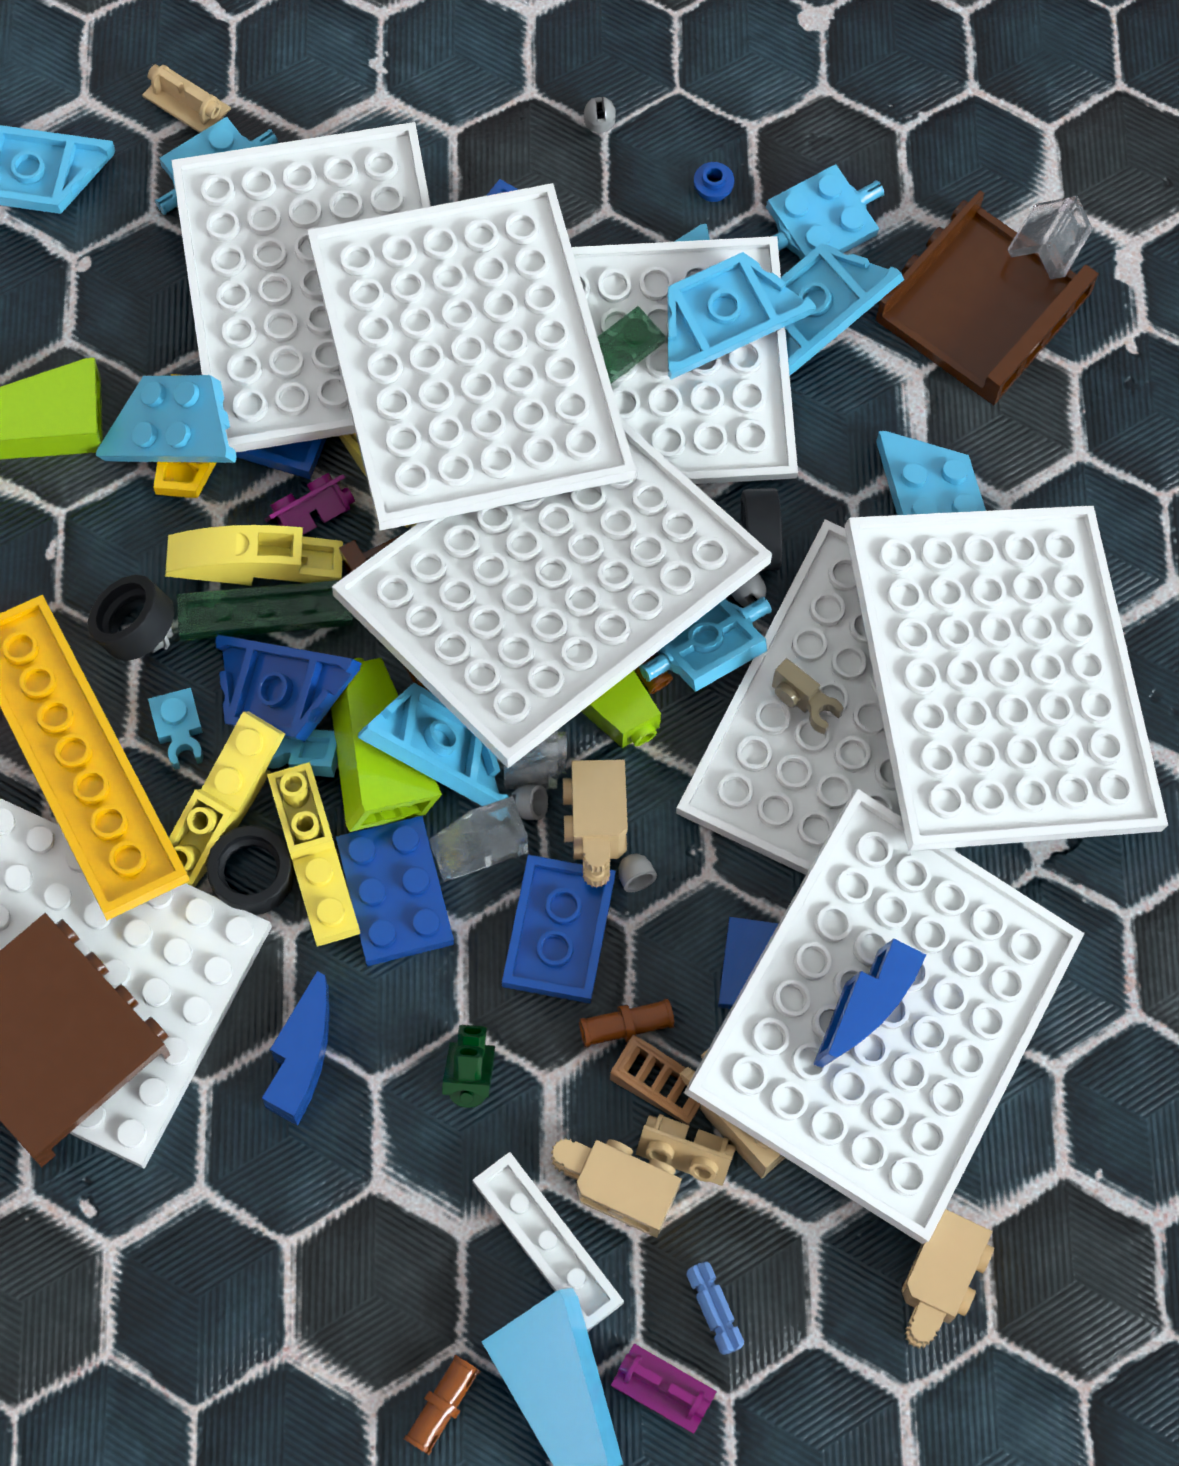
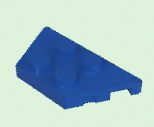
M217 634L215 640L216 648L223 651L225 671L219 672L221 689L225 695L223 702L225 724L235 727L241 714L249 711L286 733L284 738L305 742L359 672L362 663L352 658Z

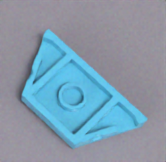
M0 125V205L61 214L114 156L115 147L113 141Z
M823 243L818 245L781 277L786 282L785 287L804 300L808 297L816 306L814 314L785 327L789 375L791 376L904 280L901 272L891 266L889 269L872 264L867 258L855 254H843L838 248Z
M744 252L668 286V376L670 380L814 314L816 309L814 302L808 297L804 300L785 287L786 282L774 273L764 271L757 261Z
M211 375L143 376L98 447L96 456L109 462L235 463L236 451L228 445L226 429L230 428L228 414L223 408L224 395L221 381Z
M879 431L876 443L897 515L986 511L969 455L888 431Z
M416 683L410 685L358 733L359 739L498 815L510 807L508 794L499 793L494 777L501 771L497 757L430 691Z

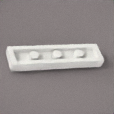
M511 1152L507 1153L473 1179L475 1187L553 1290L556 1292L560 1289H574L579 1299L587 1332L624 1304V1300Z

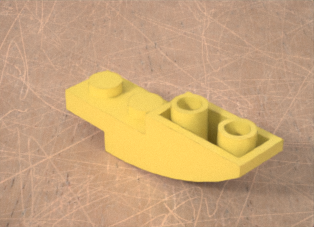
M232 525L184 531L168 535L165 577L252 586L253 577L333 586L342 579V557L339 547L343 546V541L303 537L302 527L276 525Z
M249 711L241 714L201 789L194 790L169 837L188 874L190 881L186 884L193 887L197 885L207 872L206 864L210 849L220 836L239 826L268 777L267 774H270L267 767L286 734Z
M310 762L267 774L317 947L361 934Z

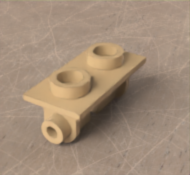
M155 64L148 72V79L151 80L152 85L144 92L143 97L199 133L222 120L231 110L230 106L169 69L166 65L158 66Z
M659 1114L658 1118L651 1115L648 1116L642 1130L636 1155L647 1158L649 1161L650 1159L660 1160L674 1169L692 1175L700 1181L712 1182L723 1186L736 1149L735 1146L728 1144L729 1139L698 1129L694 1142L685 1139L689 1125L664 1117L662 1114Z

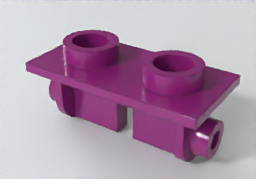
M327 473L307 484L310 493L296 500L291 493L271 504L270 507L274 513L266 517L265 521L267 523L275 518L279 524L278 526L302 527V535L317 527L309 514L310 512L316 510L321 521L325 523L337 515L350 510L349 505L354 503L355 499L348 487L341 490L337 484L345 478L344 474L332 479L331 475Z
M633 1344L629 1353L626 1354L611 1384V1387L692 1434L697 1430L717 1393L716 1390L636 1344Z

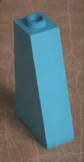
M573 1288L557 1290L481 1341L553 1466L623 1465L581 1306Z

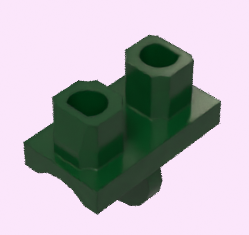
M459 1025L458 1042H450L442 1094L449 1095L451 1100L458 1106L465 1108L476 1107L482 1104L486 1098H489L495 1046L486 1045L487 1027Z

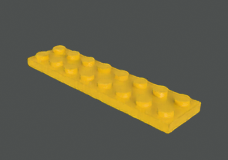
M43 594L0 613V708L106 921L189 882L188 874Z

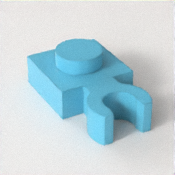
M191 688L149 698L148 701L160 744L171 742L168 748V757L172 767L175 770L180 769L178 756L185 750L193 752L197 764L202 763L203 752L200 744L191 737L203 733Z
M313 730L305 742L283 738L267 768H280L287 763L289 768L310 762L314 776L334 777L338 764L334 731Z

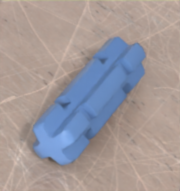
M707 1261L690 1267L687 1270V1278L692 1289H697L698 1294H696L697 1301L710 1331H715L716 1333L714 1340L719 1352L722 1355H726L743 1347L744 1340L738 1326L734 1327L732 1324L735 1319L720 1285H715L714 1283L716 1276L711 1264Z

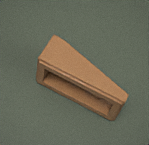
M633 1034L612 1068L610 1080L686 1125H690L701 1106L700 1103L690 1097L683 1108L675 1104L686 1086L680 1077V1073L685 1067ZM639 1056L645 1059L634 1077L628 1072ZM655 1065L662 1070L653 1085L649 1087L644 1082ZM672 1075L678 1080L666 1098L660 1094V1091L669 1076Z

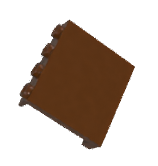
M979 190L969 202L963 200L956 207L951 216V222L945 229L938 227L933 232L926 244L927 249L920 257L914 254L907 261L901 272L904 280L877 302L879 308L875 321L994 406L1091 295L1099 273L1086 264L1077 274L981 208L985 193Z
M46 913L0 950V1121L41 1168L56 1156L52 1151L56 1144L160 1054L165 1060L170 1056L166 1045L163 1043L169 1036L151 1016L144 1022L133 1010L139 1003L122 984L114 989L104 978L109 970L92 951L84 956L74 945L80 938L63 919L55 924Z

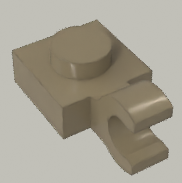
M788 658L775 669L772 687L775 688L774 691L778 698L790 707L797 706L804 713L809 711V722L812 728L821 734H825L828 731L829 724L819 714L822 711H830L839 718L844 709L842 704L837 699L829 697L820 691V684Z

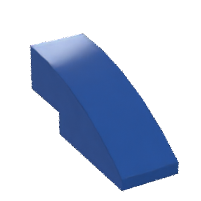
M894 938L877 951L869 974L860 971L845 983L813 1064L823 1068L858 1045L875 1031L904 998L915 981L926 954Z
M318 971L270 1048L274 1061L280 1063L281 1067L262 1097L266 1109L297 1126L314 1094L322 1071L328 1043L330 1019L329 987L325 975Z

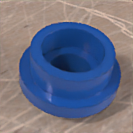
M705 163L695 172V190L706 201H721L733 190L734 175L730 168L722 163ZM708 178H718L720 181L712 182Z

